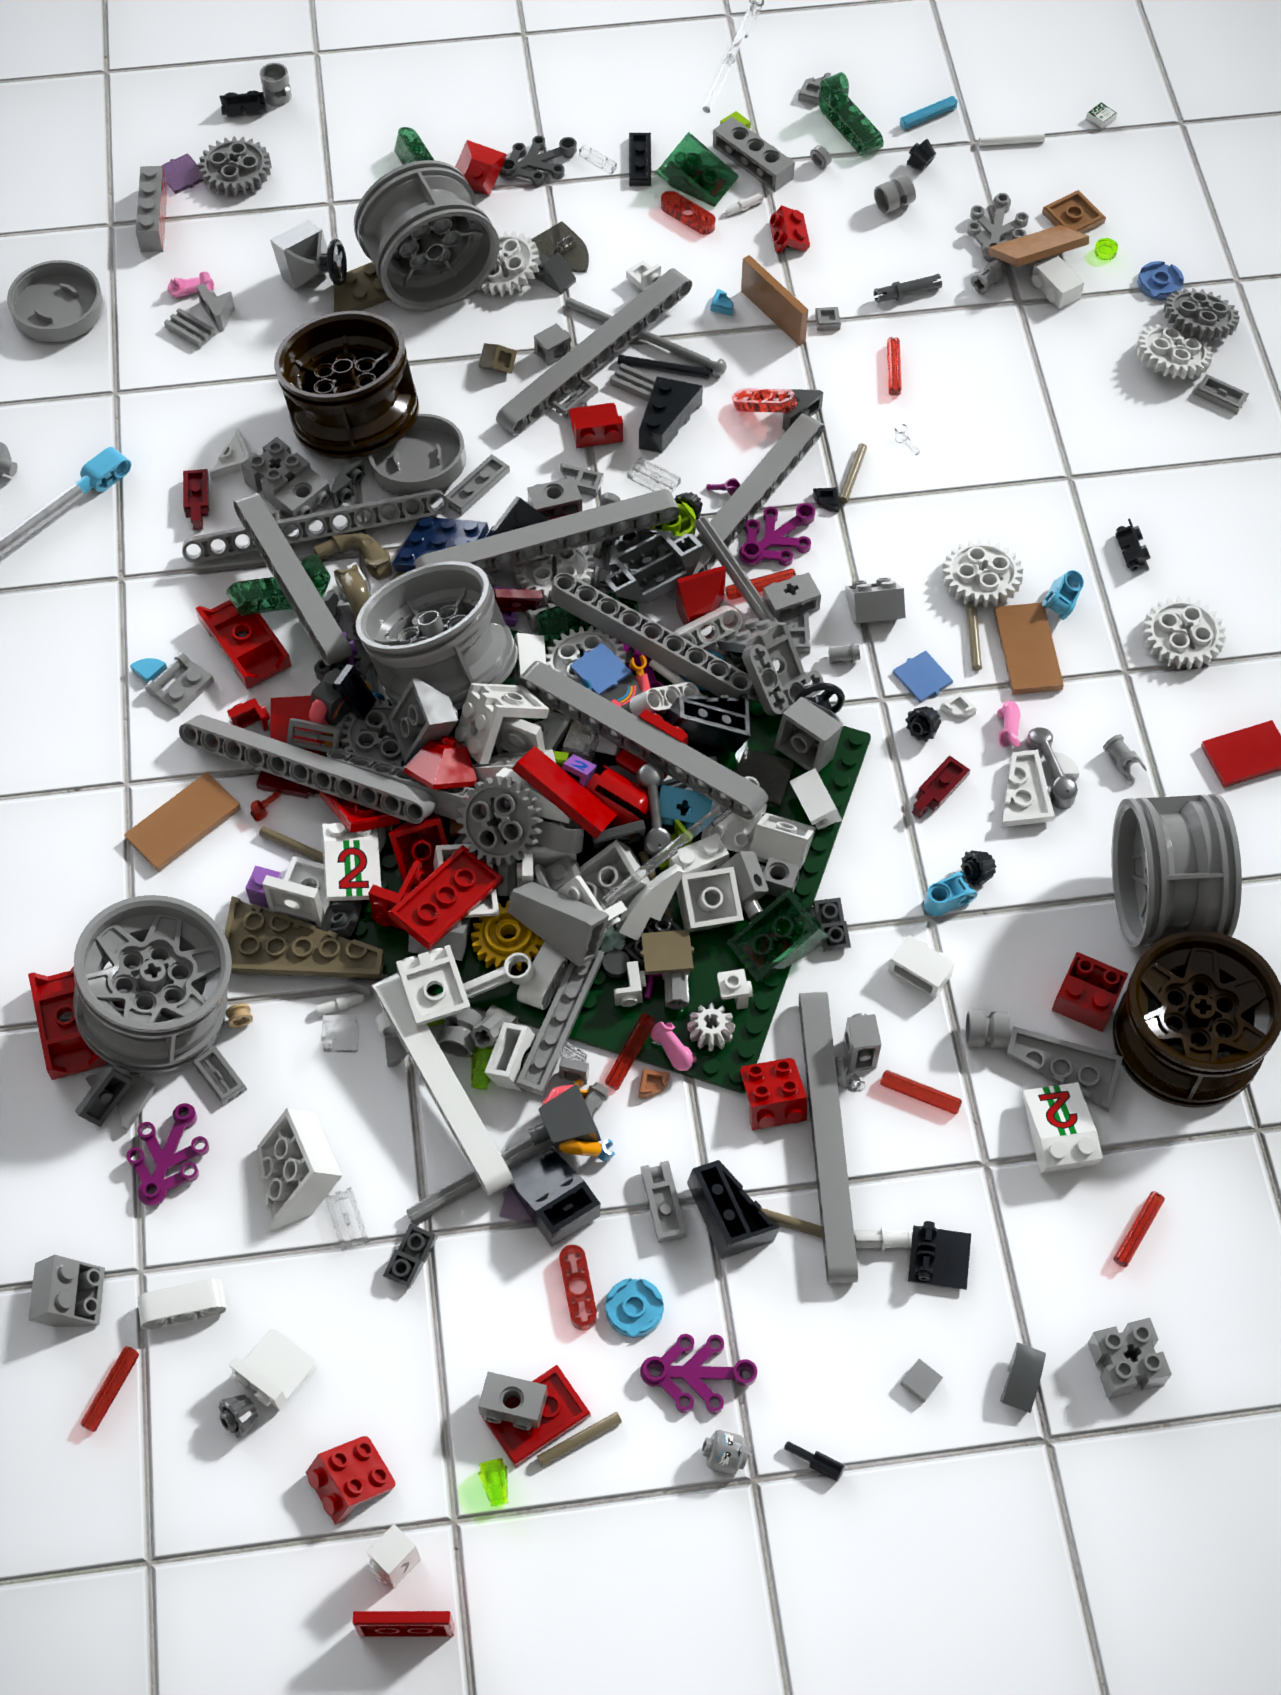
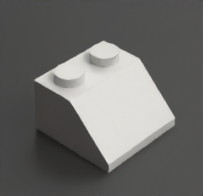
M765 813L756 824L750 851L755 852L760 862L767 863L769 857L799 865L801 869L807 857L816 827Z
M734 867L683 874L676 890L684 930L695 932L744 920Z

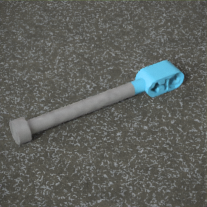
M108 447L84 464L80 471L81 479L0 538V557L94 488L98 492H103L128 474L132 466L131 461L114 447Z

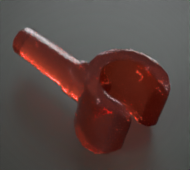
M279 791L274 792L263 801L255 800L251 803L250 814L255 821H261L267 816L268 812L265 808L281 796Z

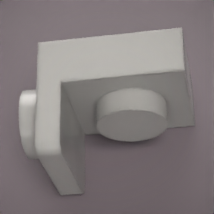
M569 856L546 868L539 864L533 866L536 873L534 877L535 883L554 891L559 890L578 875L573 859Z

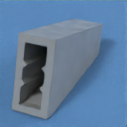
M532 881L513 889L509 896L508 913L578 967L597 957L609 918L606 912Z

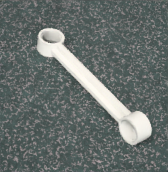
M514 953L505 960L503 967L463 983L468 999L510 981L518 985L526 984L533 978L535 969L526 954ZM518 962L528 963V968L522 975L514 976L510 974L514 964ZM380 1013L376 1017V1023L381 1036L386 1038L397 1036L385 1013Z

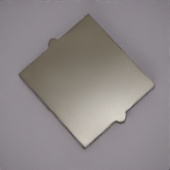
M689 930L641 933L643 950L640 952V956L644 958L645 975L694 971L692 958L694 947L691 946Z

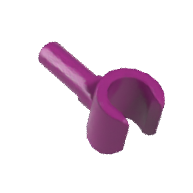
M730 478L722 484H707L706 490H727L730 496H732L739 488L740 483L737 479Z
M662 974L647 975L644 999L649 1000L651 998L654 977H662Z

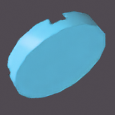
M624 1279L615 1284L607 1295L605 1304L607 1320L611 1327L623 1336L632 1338L646 1336L653 1332L662 1321L664 1312L662 1295L655 1285L645 1279Z

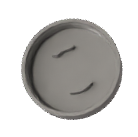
M52 260L31 266L19 274L8 290L7 304L15 326L24 335L43 342H62L81 336L98 322L103 313L104 298L99 281L90 269L73 261Z
M418 414L414 425L402 439L380 452L368 455L372 474L377 483L384 489L398 495L446 488L460 476L467 459L463 435L459 428L448 419L432 414Z

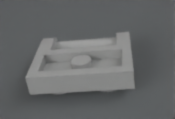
M179 652L174 657L175 661L154 681L150 680L144 686L151 696L179 715L214 682L213 675L192 662L182 652ZM181 668L186 670L165 691L160 689Z

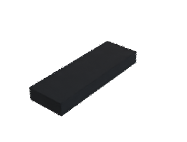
M629 133V186H651V133Z

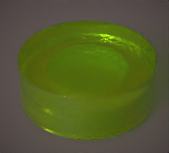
M1110 238L1099 239L1096 242L1094 253L1102 260H1111L1117 255L1118 244Z

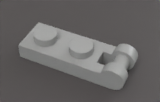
M669 1161L660 1162L659 1166L649 1167V1165L640 1166L658 1243L686 1237L687 1232ZM662 1177L664 1180L653 1183V1178Z

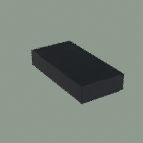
M347 664L333 684L356 718L364 720L377 700L354 665Z

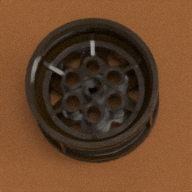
M341 311L322 315L293 330L283 340L276 352L274 368L286 400L294 434L302 446L317 455L336 459H350L380 452L402 439L412 428L418 417L419 400L402 333L393 322L383 316L365 311Z
M1189 930L1171 934L1160 939L1149 947L1136 963L1129 979L1127 990L1122 996L1114 1016L1112 1027L1113 1043L1116 1054L1123 1057L1121 1065L1139 1087L1152 1096L1170 1104L1199 1108L1215 1106L1233 1099L1252 1082L1262 1065L1264 1057L1270 1051L1281 1032V984L1271 966L1258 952L1229 935L1213 931ZM1193 991L1199 992L1202 995L1197 996ZM1148 997L1158 1003V1009L1148 1013ZM1168 1001H1174L1178 1006L1171 1005ZM1217 1007H1222L1227 1012H1222ZM1243 1014L1246 1015L1247 1021L1241 1017ZM1167 1026H1173L1177 1029V1031H1173L1169 1029ZM1216 1032L1223 1033L1226 1038L1220 1037ZM1191 1042H1197L1201 1047L1195 1046ZM1180 1044L1181 1053L1175 1051L1169 1046ZM1227 1049L1234 1052L1229 1056L1216 1059L1217 1052H1224Z

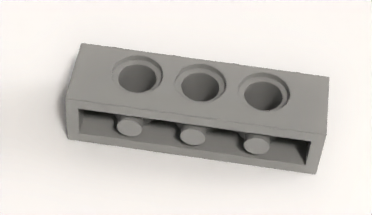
M730 117L713 129V147L774 192L794 179L795 162L735 118Z

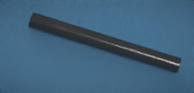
M619 355L617 362L627 366L702 378H710L711 369L625 355Z

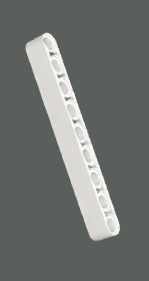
M395 973L371 985L381 1008L487 1196L513 1184L514 1179L508 1166L428 1025L416 1026L400 976Z

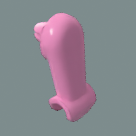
M201 272L199 277L183 279L174 277V280H170L167 289L171 296L182 298L196 293V286L205 283L209 291L214 290V282L208 272Z
M1006 701L1003 707L997 711V717L1004 719V730L999 733V743L1002 747H1008L1010 744L1014 747L1021 746V742L1017 738L1021 716L1020 709L1013 701Z
M656 1023L651 1031V1038L662 1045L675 1069L688 1071L692 1063L696 1062V1055L687 1046H684L672 1030L675 1026L672 1023Z

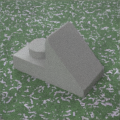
M205 283L196 286L200 304L218 331H224L234 310L232 292L229 291L216 296L213 290L209 291Z

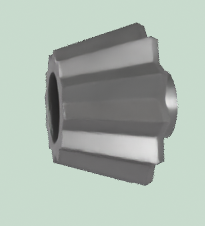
M239 1395L219 1401V1418L223 1427L227 1431L234 1433L237 1438L244 1437L258 1420L257 1409L254 1403L246 1395Z

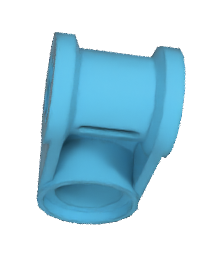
M1070 570L1054 580L1042 602V606L1051 608L1059 614L1061 620L1066 619L1075 608L1077 598L1084 586L1082 575L1075 570Z
M959 871L946 879L930 885L923 907L931 916H942L958 907L968 905L977 897L978 893L975 889L970 888L965 880L966 875L964 872Z

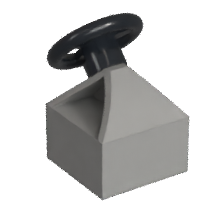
M309 219L270 239L282 279L293 288L297 289L327 272L334 285L341 286L345 282L347 257L342 242L339 239H332L327 247L323 230ZM335 247L338 249L337 254L334 253Z
M816 683L802 689L795 697L794 704L783 712L774 748L806 770L810 771L815 768L817 772H820L834 758L843 728V722L836 715L845 703V694L842 689L831 683ZM824 690L821 695L806 697L810 693ZM836 694L837 702L831 707L829 698Z

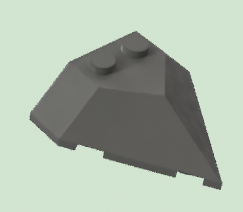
M643 529L619 536V540L615 541L609 563L610 573L605 578L606 585L618 597L645 604L654 601L661 595L677 589V579L693 574L704 551V546L693 534L685 533L681 537L674 536L671 531Z

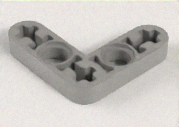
M763 645L748 646L743 651L744 665L763 710L770 716L783 714L794 704V700L790 697L789 693L791 687H794L798 694L805 688L804 685L811 682V680L812 684L824 683L820 673L810 671L802 673L782 685L769 653ZM764 673L769 678L767 687L762 683V675ZM816 691V692L810 693V694L807 695L806 697H813L814 695L818 694L820 691Z

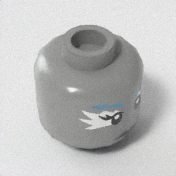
M716 1430L711 1438H705L701 1455L706 1456L708 1468L727 1474H735L739 1469L743 1470L745 1467L749 1446L745 1445L744 1438L741 1435Z

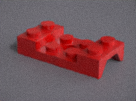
M240 585L234 589L228 601L212 609L202 606L195 608L198 620L210 637L213 636L232 663L235 673L247 689L292 666L288 652ZM240 631L249 632L245 637L236 636Z
M74 966L70 971L51 976L34 972L29 973L28 977L46 1070L51 1080L107 1066V1062L96 1055L84 1042L76 1026L74 1017ZM63 1013H73L72 1019L68 1022L59 1021Z

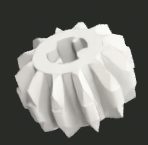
M712 1002L709 1004V1009H705L700 1005L698 1013H691V1022L688 1023L687 1030L691 1032V1042L698 1041L699 1049L708 1045L710 1052L713 1051L714 1045L723 1049L725 1042L732 1040L733 1035L731 1033L735 1031V1024L731 1022L732 1014L725 1013L723 1005L718 1009H714Z

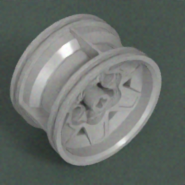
M422 160L391 170L379 178L366 191L355 212L353 224L355 237L365 255L375 264L378 279L387 296L403 308L426 311L451 305L478 288L488 277L497 261L499 254L498 234L488 216L475 206L474 193L464 175L448 163L436 160Z
M445 561L428 564L394 578L378 589L365 602L356 619V632L394 708L413 678H418L450 697L453 707L456 710H460L466 701L471 683L502 684L512 672L518 657L517 645L503 619L486 573L478 566L467 562Z
M1219 794L1123 799L1117 808L1113 824L1111 868L1118 920L1128 944L1132 947L1152 946L1164 937L1189 930L1213 931L1232 937L1240 913L1242 870L1236 826L1230 808L1224 798Z
M144 895L132 897L114 903L98 913L84 928L74 952V1017L78 1031L88 1047L111 1065L131 1072L150 1074L182 1068L208 1051L218 1039L226 1018L227 991L231 977L232 958L230 947L223 931L200 908L186 901L168 896ZM110 961L113 967L103 970L105 965ZM134 965L136 968L130 969L126 966ZM176 976H182V977H184L185 979L179 980V979H176V978H174V977H176ZM204 980L205 989L201 995L192 985ZM127 989V990H129V992H127V993H122V992H119L118 990ZM168 1000H176V1001H178V1002L171 1004V1003H168L167 1001H168ZM112 1001L116 1007L124 1009V1015L112 1008L108 1002ZM144 1006L145 1008H149V1009H148V1010H143V1009H140V1007ZM160 1014L167 1019H171L163 1022H155Z

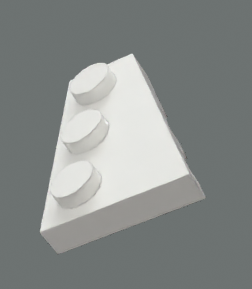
M1039 751L1012 752L1001 827L1053 822L1055 815Z

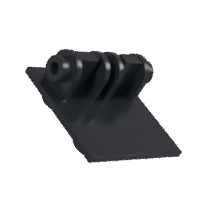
M931 1221L923 1222V1226L913 1225L908 1282L967 1290L971 1233L937 1229L935 1223Z

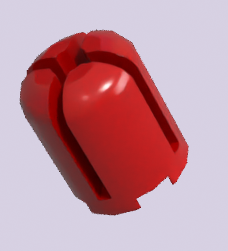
M604 765L606 770L601 775L595 773L587 783L585 788L617 814L614 820L607 826L608 829L640 821L641 819L633 813L645 820H650L648 791L608 766Z

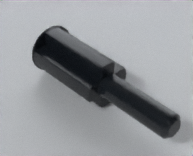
M789 1441L784 1446L785 1450L810 1462V1468L835 1481H838L844 1472L845 1464L817 1450L813 1454Z

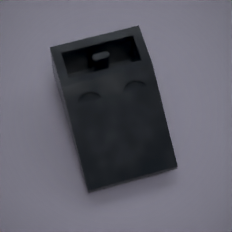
M553 1148L511 1172L514 1183L509 1185V1187L551 1247L600 1217L601 1203L586 1182Z

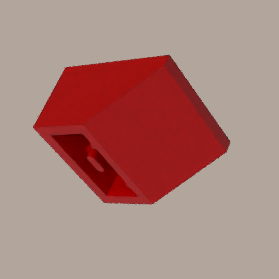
M1076 952L1056 996L1052 1011L1103 1033L1128 973Z

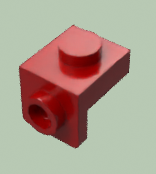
M255 698L239 703L227 710L230 724L245 728L259 722L264 732L269 730L267 720H270L269 713L264 705L259 706Z

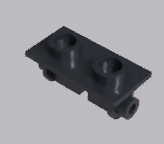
M254 90L244 94L229 92L219 96L222 104V115H227V117L242 116V108H246V115L266 112V101L263 92Z
M1129 518L1130 526H1120L1116 529L1115 533L1121 550L1130 547V549L1122 551L1126 566L1131 571H1136L1141 565L1145 564L1147 570H1149L1146 560L1151 559L1146 545H1140L1139 541L1143 539L1139 526L1133 527Z

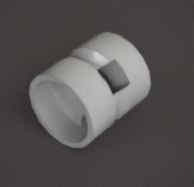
M269 63L263 66L259 74L265 101L272 106H281L291 100L292 93L287 68L280 63Z
M904 174L892 179L890 182L876 186L874 189V199L879 210L884 214H888L899 207L913 203L916 199V190L911 179Z
M473 1009L446 1017L444 1021L446 1027L442 1028L437 1041L441 1050L453 1056L469 1057L475 1045L474 1039L471 1037L472 1030L483 1020V1017Z
M984 1011L967 1012V1047H984L986 1043H989L994 1048L1008 1047L1010 1035L1008 1012H991L989 1016H986Z

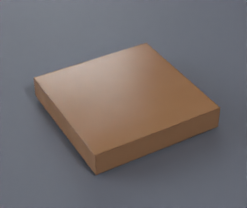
M1079 190L1044 206L1042 210L1043 215L1054 226L1062 225L1083 234L1104 224L1106 217Z

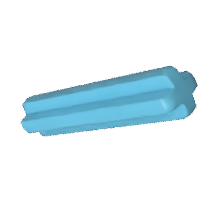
M950 96L902 116L899 122L900 126L906 130L956 109L958 101L954 96Z

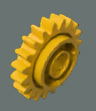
M510 900L507 901L505 908L498 902L499 916L478 917L479 923H473L474 932L471 933V939L474 942L472 943L473 951L478 952L479 961L485 959L487 968L494 963L496 969L504 966L505 960L514 953H524L530 960L531 957L536 958L544 943L541 937L507 912ZM508 934L514 935L511 939L503 938ZM518 962L513 966H516V968L520 972L522 971V963H525L526 965H528V963Z

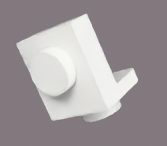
M644 260L626 271V278L642 292L661 277V266L656 264L651 267Z
M638 961L627 962L629 987L614 989L616 1006L631 1007L637 1003H642L641 987H646L644 970L639 971Z
M744 969L719 972L717 980L721 998L723 1000L735 998L737 1010L748 1008L749 997H753L751 981L746 980Z

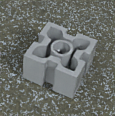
M278 437L262 447V455L255 453L241 464L245 483L257 493L263 490L264 499L274 507L273 494L310 467V463L297 452L291 454L290 447Z
M1150 1317L1127 1323L1121 1333L1118 1332L1117 1326L1095 1331L1090 1337L1088 1346L1095 1365L1103 1364L1104 1366L1100 1379L1108 1400L1131 1394L1137 1384H1140L1142 1391L1165 1385L1172 1375L1164 1352H1155L1154 1347L1159 1339ZM1124 1355H1128L1131 1358L1126 1359Z

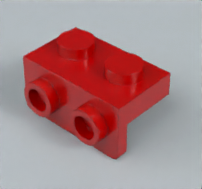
M781 205L769 220L775 252L780 254L786 246L806 252L810 247L804 214L798 210Z

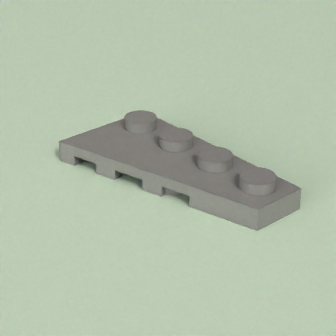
M1013 1026L1005 1055L1059 1085L1078 1082L1084 1099L1109 1112L1123 1059L1122 1056Z

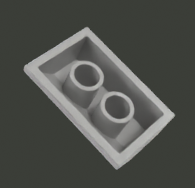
M413 678L389 716V721L404 762H410L430 740H440L442 736H448L458 722V712L453 707L450 697L418 678Z

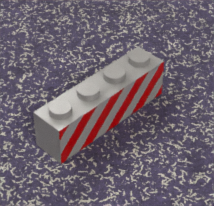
M140 166L136 236L141 252L163 251L167 182L163 166Z

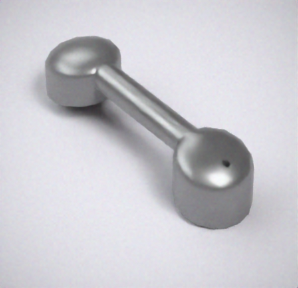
M1043 727L1031 729L1028 732L1026 746L1030 750H1038L1043 753L1055 779L1049 794L1051 803L1056 808L1068 809L1074 804L1078 788L1073 779L1064 775L1051 747L1054 738L1053 733Z
M647 763L642 765L636 774L639 786L648 791L652 829L643 839V848L651 857H660L669 850L672 841L670 833L662 828L658 787L664 780V773L660 766L654 763Z

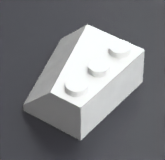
M286 1108L257 1146L261 1177L267 1180L268 1193L264 1196L265 1206H270L272 1219L268 1220L270 1231H275L312 1215L342 1177L315 1112Z

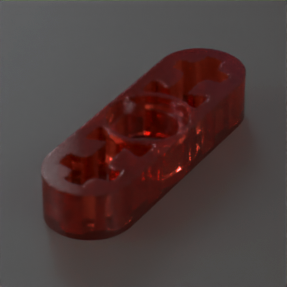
M666 191L661 195L662 211L700 234L708 235L714 232L716 218L712 213L675 191ZM690 210L693 214L685 215L682 212Z
M745 388L736 391L732 395L735 409L742 412L785 413L797 406L795 394L789 389Z
M567 1245L559 1254V1262L570 1320L576 1329L588 1330L596 1323L597 1311L586 1256L580 1246ZM569 1254H574L575 1258H580L576 1261L578 1272L572 1273L571 1263L566 1261L569 1259ZM573 1281H583L587 1286L586 1290L582 1294L572 1293L569 1287ZM584 1301L585 1312L591 1313L588 1315L587 1321H582L581 1317H575L580 1313L578 1302Z

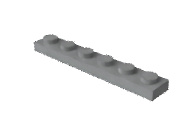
M598 950L597 957L580 967L570 962L519 1074L516 1087L543 1096L604 958L603 951Z

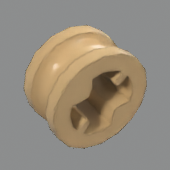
M236 1004L226 1010L230 1027L241 1028L253 1021L248 1004Z

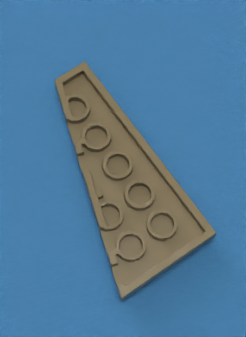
M231 897L224 933L231 951V973L382 979L385 959L383 949L355 939L352 941L338 936V933L320 930L310 923L279 912L273 913L264 910L262 906L254 903L250 905L242 902L237 897Z

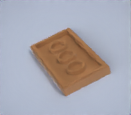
M1058 225L988 247V255L1013 266L1020 267L1089 244V236Z
M750 255L744 257L742 261L741 292L796 344L800 346L805 343L809 310Z
M1042 602L994 607L993 613L1012 695L1062 690L1064 684L1046 610L1042 606Z
M206 772L127 831L124 836L159 872L238 812L241 806L236 799Z

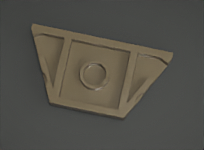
M373 262L348 271L345 282L341 286L334 285V313L362 311L390 299L378 279L376 266Z

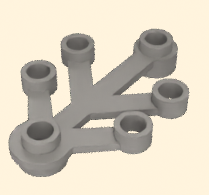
M999 193L993 199L992 209L996 212L994 224L984 216V208L982 206L975 205L971 208L970 217L975 221L968 224L967 234L974 237L981 244L983 257L988 262L996 259L988 255V247L1019 238V236H1026V231L1021 228L1028 225L1029 216L1027 213L1019 212L1016 214L1015 220L1003 225L1004 214L1010 210L1011 199L1006 193ZM981 226L991 235V240L981 233ZM1013 231L1012 237L999 242L1000 237Z

